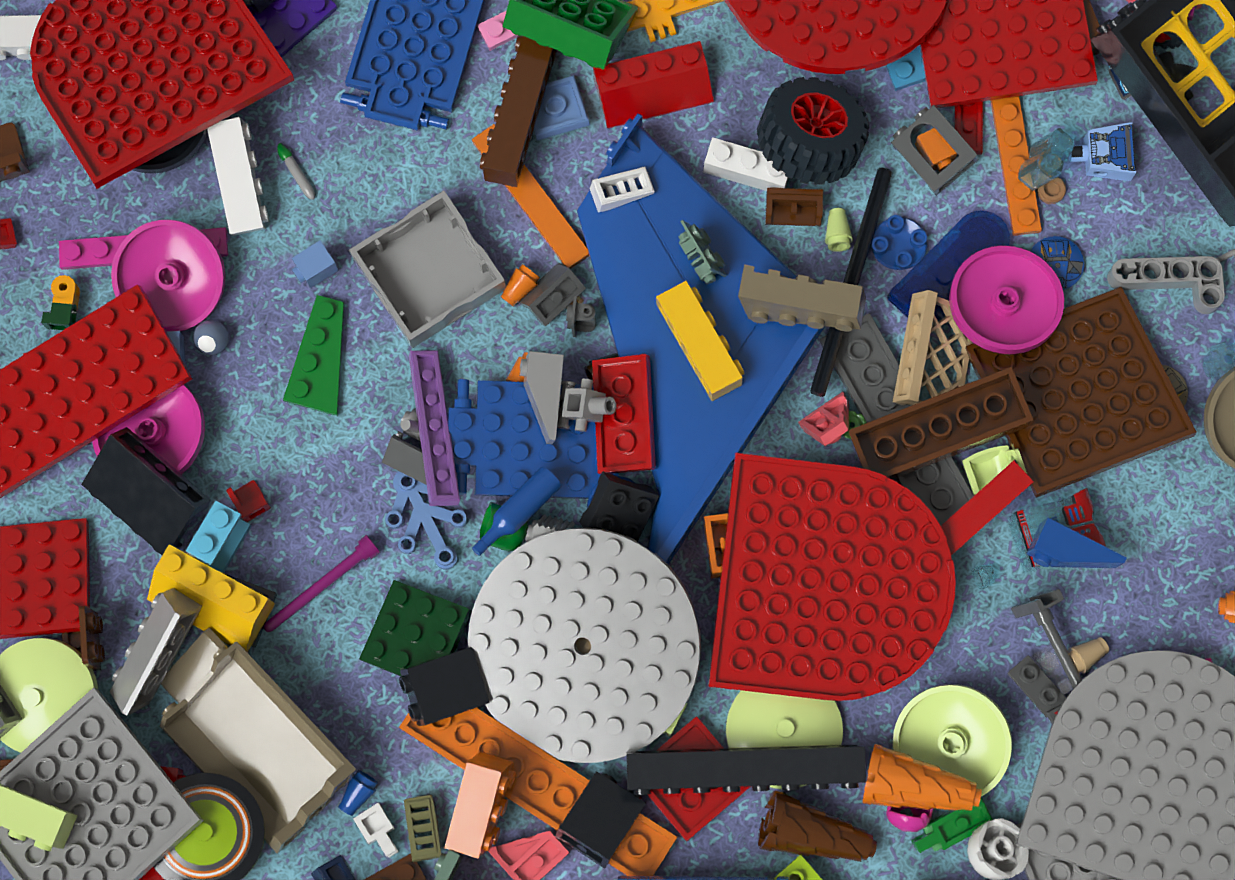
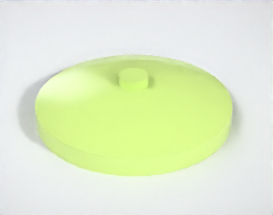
M33 638L13 644L0 654V685L22 718L0 740L8 747L22 752L93 687L98 689L93 669L83 665L82 654L78 650L60 640Z
M945 684L934 686L921 692L905 706L895 725L893 750L911 755L913 759L937 765L941 770L977 783L976 788L982 789L981 796H983L998 784L1008 768L1012 754V735L1005 715L991 698L968 686Z
M741 690L734 699L728 713L726 739L728 748L841 745L843 724L838 706L833 700ZM772 785L770 788L782 790V785Z

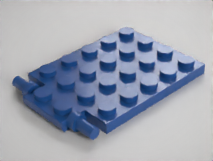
M370 0L345 80L347 87L370 92V95L362 94L360 97L343 92L340 103L358 107L359 111L364 112L365 118L417 131L419 126L428 128L429 125L447 130L449 119L432 115L431 111L424 109L427 106L452 113L485 0Z
M458 380L457 399L454 400V408L449 407L448 429L451 435L459 495L467 494V475L470 474V467H475V495L510 497L536 471L544 467L552 472L561 484V488L551 498H589L591 491L598 484L601 475L598 474L595 422H587L586 432L575 431L576 420L569 419V429L557 428L555 442L553 444H546L525 390L524 382L478 380L476 408H471L472 400L469 399V380ZM575 384L574 388H581V384Z

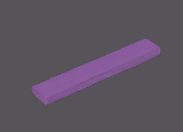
M438 350L410 351L409 363L429 505H458L460 496L451 435L448 429V415Z

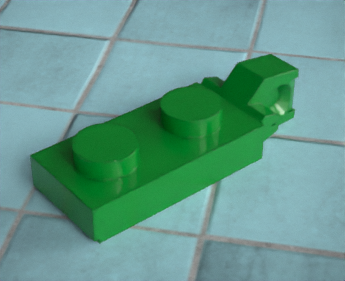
M981 797L979 807L973 806L972 811L963 809L950 810L931 820L928 826L923 828L924 833L913 838L911 842L919 853L930 847L935 852L940 849L944 851L968 838L975 829L993 819Z

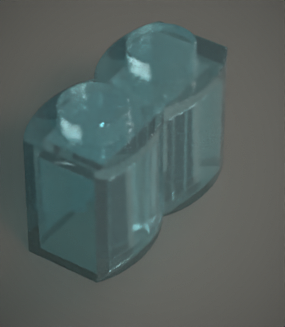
M1061 128L1037 140L1030 148L1029 159L1023 162L1019 169L1018 179L1034 191L1057 178L1063 169V160L1073 150L1074 140Z

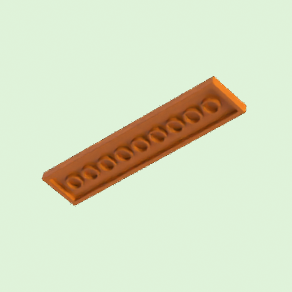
M473 708L425 726H418L416 722L412 721L408 713L399 726L401 730L464 771L467 762L479 752L513 761L512 771L516 772L511 789L507 788L505 797L557 831L590 781L478 708ZM640 813L608 864L626 876H653L677 839V836Z

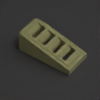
M433 795L404 799L412 861L418 862L439 858L442 852ZM424 808L429 809L428 811L413 813V810ZM430 819V823L414 825V821ZM432 831V835L416 838L417 833ZM434 843L433 848L417 850V845Z

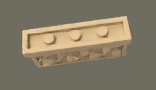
M926 290L912 294L893 397L894 403L912 406L922 402L919 400L920 389L924 385L931 398L965 385L969 363L965 347L972 344V341L963 335L956 325L949 301L937 297L938 293ZM936 305L941 306L946 316L939 322L934 315ZM946 322H949L955 333L949 339L946 338L941 328ZM935 331L941 342L934 349L929 342L930 334ZM958 339L962 347L961 354L957 357L950 346V343ZM943 348L950 360L944 366L941 365L936 355ZM928 358L931 359L936 369L929 376L924 369L925 361ZM951 366H953L957 373L956 381L952 384L945 372ZM938 375L945 386V389L939 393L936 392L931 382Z

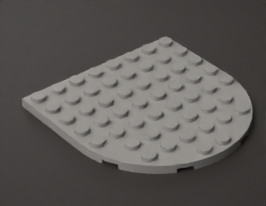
M1173 651L1133 653L1110 661L1090 673L1071 691L1061 704L1053 720L1016 845L1118 880H1235V676L1210 661Z

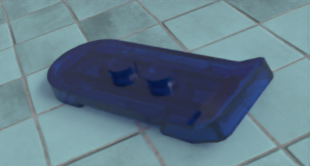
M974 211L965 215L891 289L887 299L907 318L912 294L930 290L938 293L937 297L949 301L950 288L954 276L966 259L976 252L989 247L1009 246L1010 233L1006 223L999 216L988 211ZM936 305L934 315L938 322L945 317L941 306Z

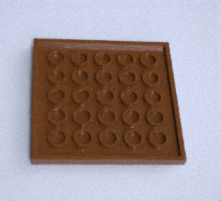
M1122 287L1064 308L1061 320L1053 334L1043 344L1030 351L1018 354H1001L986 350L975 343L965 347L978 379L1012 367L1034 421L1032 426L1006 435L1012 449H1018L1027 475L1034 481L1030 487L1036 498L1192 438L1197 433Z

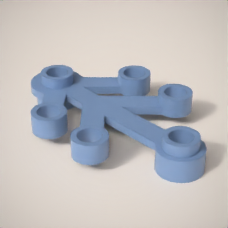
M398 471L393 479V486L397 496L392 511L388 512L385 517L387 526L391 529H398L402 526V513L408 498L414 507L405 535L398 541V548L403 554H411L415 551V540L422 523L436 550L434 554L436 565L443 570L453 568L458 560L457 553L452 547L445 545L432 518L449 522L455 528H462L467 523L466 514L462 510L450 511L424 503L419 493L428 495L427 485L411 478L412 484L405 487L402 485V481L409 476ZM457 514H461L464 517L463 521L459 524L453 522V517ZM393 515L399 517V522L395 525L389 523V519ZM406 540L412 542V547L408 550L402 548V543ZM444 552L451 554V558L447 562L440 560V556Z

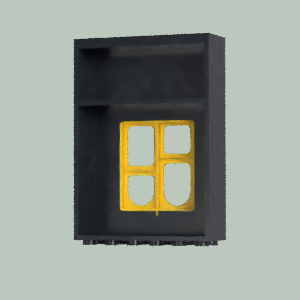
M1136 0L1133 3L1130 2L1117 12L1118 16L1112 20L1105 21L1096 28L1098 34L1091 41L1220 217L1229 227L1235 226V91L1210 58L1211 53L1229 38H1235V0ZM1199 4H1205L1213 8L1224 23V28L1205 44H1200L1196 40L1187 24L1190 10ZM1163 32L1177 34L1198 61V67L1178 83H1174L1153 53L1154 41ZM1208 76L1223 95L1224 102L1207 117L1201 119L1187 102L1184 94L1200 79Z

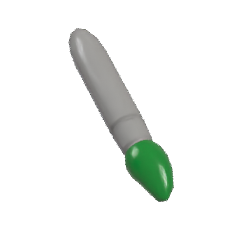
M278 143L277 152L280 159L285 162L305 196L313 200L315 198V191L293 158L292 152L282 143Z

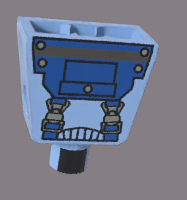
M1132 122L1087 131L1084 137V145L1069 146V161L1085 162L1087 176L1131 181L1136 174Z

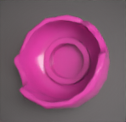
M887 806L886 815L888 821L894 827L904 832H918L928 826L933 808L926 810L907 806L901 808ZM909 808L913 816L901 814L900 811Z

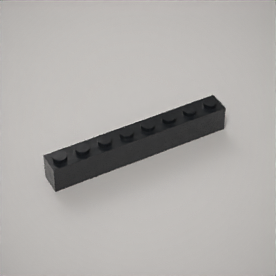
M862 744L626 752L627 789L633 790L634 795L651 794V789H663L664 794L681 793V788H693V793L711 792L710 787H722L723 792H739L740 786H752V791H769L772 785H782V790H799V785L811 784V789H829V784L841 783V788L850 789L859 788V783H866L865 746Z

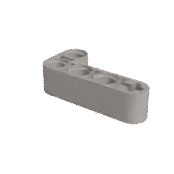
M1211 256L1120 259L1114 263L1107 275L1108 283L1114 289L1122 287L1123 290L1192 288L1195 309L1201 314L1206 315L1215 312L1223 303L1225 297L1222 265L1218 259ZM1172 269L1181 270L1184 278L1176 277ZM1200 269H1209L1212 277L1204 276ZM1119 270H1122V274L1128 276L1125 279H1122V275L1117 274V272ZM1144 270H1152L1156 275V279L1148 278ZM1203 295H1210L1214 299V304L1206 303Z

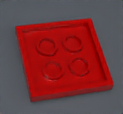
M696 716L657 750L721 749L723 747ZM740 786L739 792H723L722 787H710L711 792L693 793V788H681V793L664 794L663 789H651V794H648V797L687 842L751 786Z

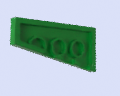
M320 295L316 296L284 394V402L338 417L344 302Z

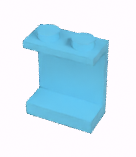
M215 500L186 552L195 559L224 573L250 530L251 525L240 519V513Z

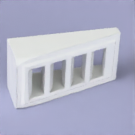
M646 167L594 179L590 186L598 212L619 207L652 195L655 192ZM637 177L639 178L642 189L639 190L637 189L636 183L634 181V179ZM624 182H628L631 192L626 191ZM612 186H617L619 195H615ZM604 189H605L606 192H607L608 198H605V196H604V193H603V190H604Z

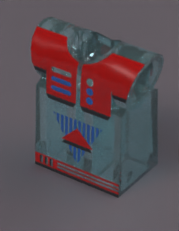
M1088 488L1077 492L1065 500L1016 511L1007 518L1024 574L1047 568L1038 565L1033 561V557L1026 554L1040 523L1047 518L1106 547L1102 532L1094 522V507Z

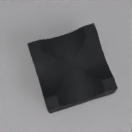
M602 471L595 495L589 507L582 514L579 523L583 528H596L616 532L638 542L659 495L651 486L633 483Z

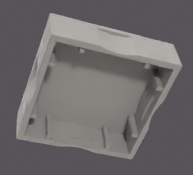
M445 191L440 192L410 211L398 223L381 229L349 249L353 260L411 348L419 345L498 295L506 287L504 278L485 250L473 239L465 220Z

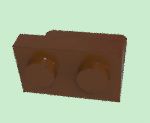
M11 122L0 125V182L30 172L17 128Z
M79 606L80 631L62 633V642L71 645L82 654L83 665L93 669V671L101 670V662L105 661L104 646L100 645L99 634L103 633L102 617L98 616L97 612L87 606Z

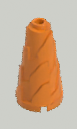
M874 744L862 803L896 808L907 806L926 810L937 808L972 811L973 806L979 807L982 789L976 788L977 783L941 770L937 765L913 759L911 755Z

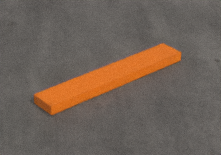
M495 124L471 139L481 155L483 152L487 153L488 132L490 129H494ZM524 165L518 186H504L563 265L571 269L590 256L588 249Z

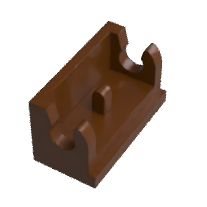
M767 188L765 225L821 227L823 189Z

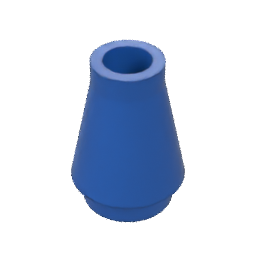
M358 770L347 785L342 801L338 806L339 809L353 816L357 809L376 791L375 786L378 782L367 773Z

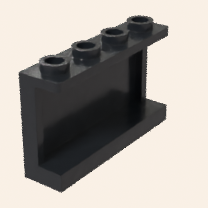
M127 427L109 435L81 484L94 498L110 509L112 514L119 517L135 534L142 537L161 555H163L169 544L180 550L182 543L179 541L195 515L206 509L211 501Z

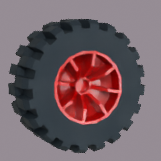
M804 77L796 78L793 82L789 80L771 93L757 127V141L760 149L763 150L762 154L768 162L772 161V167L778 172L781 170L786 173V177L793 179V177L800 180V183L808 184L809 182H814V185H822L826 181L828 183L838 181L840 178L846 177L854 169L867 142L870 127L866 117L867 114L863 106L858 105L859 101L854 95L850 96L847 93V89L842 86L837 87L833 85L834 82L820 81L817 77H810L809 80H805Z

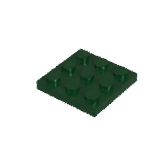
M393 580L359 660L401 677L400 670L455 652L472 614V610Z

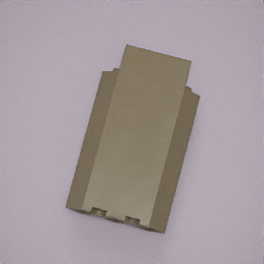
M210 628L198 637L166 673L161 682L163 688L178 703H171L162 712L161 729L202 773H215L234 779L253 795L264 819V840L277 854L306 828L305 825L308 821L317 816L331 802V797L340 788L347 785L356 771V768L237 641L230 647H227Z

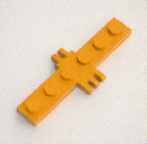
M632 0L628 3L637 6L638 11L627 32L645 27L650 43L656 41L655 34L653 33L656 30L662 40L666 38L665 27H668V32L671 36L676 35L671 18L723 2L724 0Z

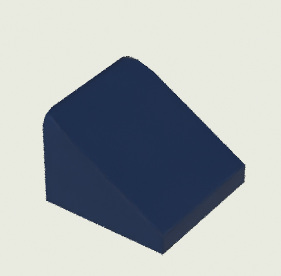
M341 855L323 864L311 873L314 880H356Z

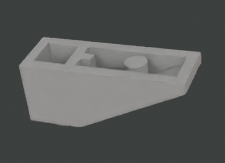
M529 351L526 359H521L519 375L524 376V387L546 444H553L556 440L564 355Z

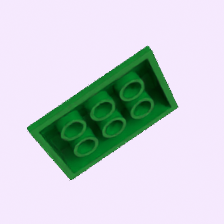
M509 0L502 27L511 30L515 35L530 38L541 46H549L560 51L565 56L575 57L586 62L591 67L604 70L616 53L638 11V7L623 0Z

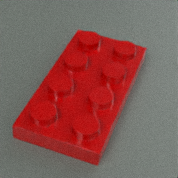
M641 354L592 360L594 391L604 393L606 397H612L616 402V410L613 414H603L602 422H595L598 474H601L602 471L615 474L656 469L650 356Z

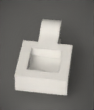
M379 803L353 818L369 845L377 841L388 858L399 852L388 835L395 828Z

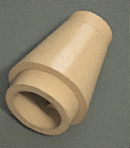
M1101 637L1068 649V653L1078 673L1083 674L1109 652L1106 641Z

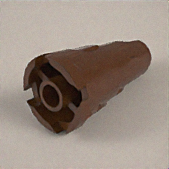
M773 791L769 796L765 808H768L765 819L762 818L759 828V849L808 857L811 854L833 859L843 858L858 862L867 860L868 857L873 858L877 848V841L873 840V836L868 834V831L855 827L850 822L829 815L822 809L799 801L783 792Z

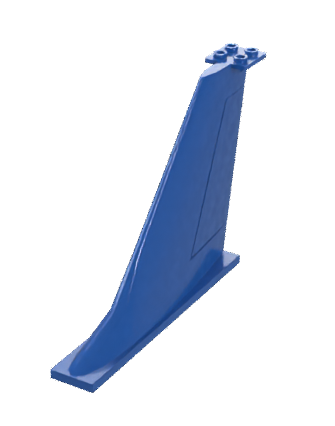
M638 113L633 120L631 118L627 120L622 128L621 133L623 135L618 142L613 141L606 152L608 156L607 165L598 178L646 167L655 191L654 194L607 211L598 212L591 191H589L579 206L577 214L618 356L624 357L641 354L650 356L656 469L652 470L659 498L656 502L647 549L656 553L669 565L733 468L735 453H743L825 326L822 329H815L806 324L785 326L774 321H767V323L762 324L748 319L738 297L744 264L755 266L754 272L768 274L769 269L781 271L780 275L794 279L797 276L643 128V116ZM635 178L634 181L637 189H642L639 178ZM624 182L626 191L631 192L628 182ZM612 186L615 195H619L617 186ZM604 189V190H603L604 196H605V198H608L607 192H606V190ZM684 220L691 225L695 224L699 230L703 228L711 239V243L708 244L713 253L718 252L725 262L726 266L723 267V270L727 275L726 277L716 274V280L706 285L705 281L702 282L695 271L696 267L691 265L697 258L688 260V255L685 254L679 245L680 239L678 236L686 231L680 221ZM684 281H687L690 288L696 287L702 298L700 303L704 312L709 311L716 322L714 327L718 336L723 335L730 346V350L727 352L732 360L737 359L745 373L742 375V386L714 401H711L656 305V296Z

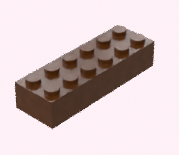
M1009 367L850 429L848 432L862 468L883 474L890 479H895L1032 426L1034 420L1012 367Z

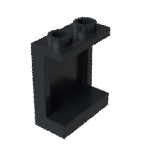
M472 647L462 648L451 654L400 670L399 684L403 693L408 695L411 704L408 705V712L412 721L416 722L418 726H425L490 703Z
M596 771L561 823L555 837L605 869L646 803L642 801L640 795H634L633 790H625L617 785V781L612 776L605 773L600 774Z

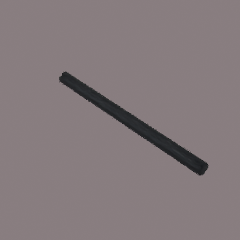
M883 167L877 169L843 283L859 285L890 183L892 171ZM829 327L810 392L815 396L824 397L844 335V331H840L835 327Z

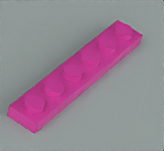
M226 227L200 229L215 243L221 256L227 257L228 240ZM127 235L59 241L60 269L112 266L115 253Z

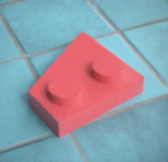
M841 392L798 423L805 433L822 445L833 444L849 430V401L844 392Z
M550 831L494 846L489 850V853L513 880H541L569 854L568 850Z

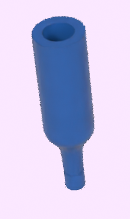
M544 467L536 471L495 512L491 528L472 547V550L478 556H481L498 538L516 533L561 488V484L556 476Z

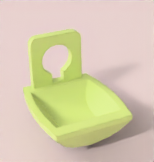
M1008 445L982 450L962 460L973 494L976 495L1015 459L1017 464L1027 474L1019 450L1009 449Z

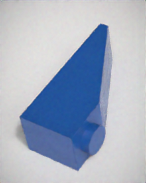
M1050 518L1040 523L1026 553L1033 557L1035 563L1043 567L1117 568L1124 564L1127 559L1123 555Z

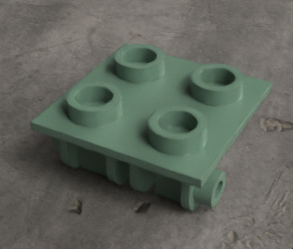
M684 220L680 221L686 231L678 236L680 239L679 245L685 254L688 255V260L697 258L691 265L696 267L695 271L702 282L705 281L706 285L716 280V274L726 277L727 275L723 270V267L726 266L725 262L718 252L713 253L708 245L711 243V239L703 228L699 230L695 224L691 225Z

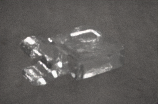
M1052 645L1030 656L1063 695L1073 690L1069 680L1062 674L1064 669Z

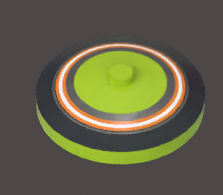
M215 773L192 774L173 782L204 821L153 866L155 870L165 880H242L257 863L265 839L263 815L253 795L234 779Z

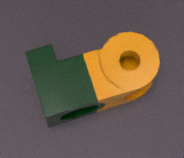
M60 275L52 281L51 291L54 296L51 312H43L41 320L46 329L63 331L76 323L80 289L74 280L66 275Z

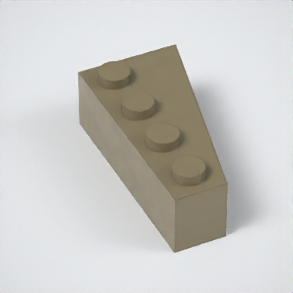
M744 264L738 297L748 319H751L753 322L763 324L767 323V321H774L785 326L806 324L815 329H822L824 326L846 332L852 331V329L861 330L866 302L863 286L826 279L822 284H818L816 280L809 278V276L799 274L798 277L791 279L780 275L781 271L769 269L768 274L754 272L755 266Z

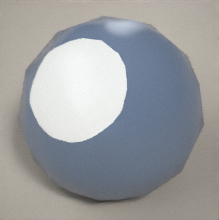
M215 320L204 321L195 329L193 342L201 353L217 355L225 350L229 342V333L227 328L220 322Z

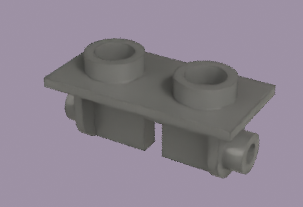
M574 296L573 305L568 304L566 315L567 329H572L573 337L576 336V331L592 332L596 328L594 307L590 304L577 303V296Z
M1029 655L1007 673L1046 718L1048 717L1046 712L1061 705L1066 699Z

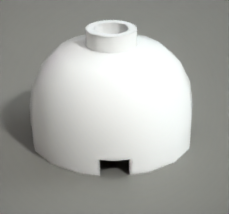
M1002 818L987 821L975 829L968 841L967 848L969 862L974 870L981 876L991 880L1009 879L1021 873L1028 862L1029 849L1016 845L1020 829L1011 821Z

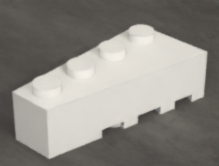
M240 117L220 121L207 128L230 235L235 236L266 229L265 222H269L266 205L261 206L259 195L263 194V188L260 178H256L254 168L257 167V160L254 150L251 151L249 140L252 138L249 125Z

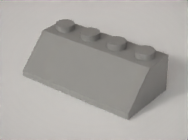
M174 588L156 595L151 604V607L154 608L149 617L142 621L138 628L140 635L137 641H134L125 653L127 660L123 666L117 669L112 677L114 684L110 693L121 712L126 716L150 704L202 608V605Z

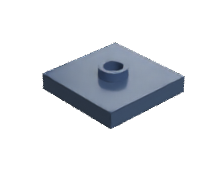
M575 75L547 83L534 128L537 141L589 126V119Z

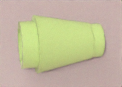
M833 208L829 211L825 243L831 251L841 252L848 250L853 238L846 212L843 208Z

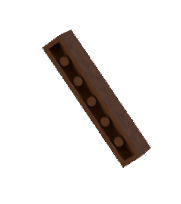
M525 36L517 37L515 44L516 58H511L508 67L510 78L502 86L501 98H503V101L495 109L494 121L496 124L494 129H490L488 132L487 153L483 152L480 159V169L483 170L485 181L512 187L518 186L557 53L556 49L549 46H541L536 41Z

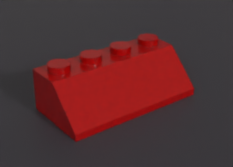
M700 41L609 63L604 70L593 67L594 82L607 129L625 125L629 118L633 120L638 113L645 120L714 102L708 67Z

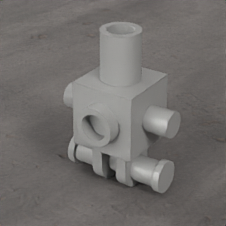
M582 379L581 388H574L575 382L561 381L562 391L559 400L561 407H559L557 428L569 429V419L576 420L575 431L586 432L587 422H602L603 414L611 415L615 412L616 402L614 398L606 397V394L592 390L593 380Z

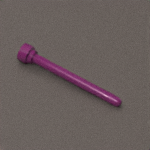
M365 535L358 541V545L355 547L356 550L266 621L264 630L266 632L274 631L361 560L364 559L366 561L368 558L373 559L380 553L379 549Z

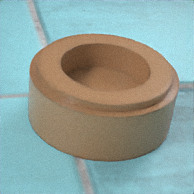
M1057 176L1044 177L1037 187L1038 197L1047 204L1060 202L1066 193L1065 183Z

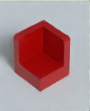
M254 480L235 491L231 487L226 490L245 522H249L271 509Z

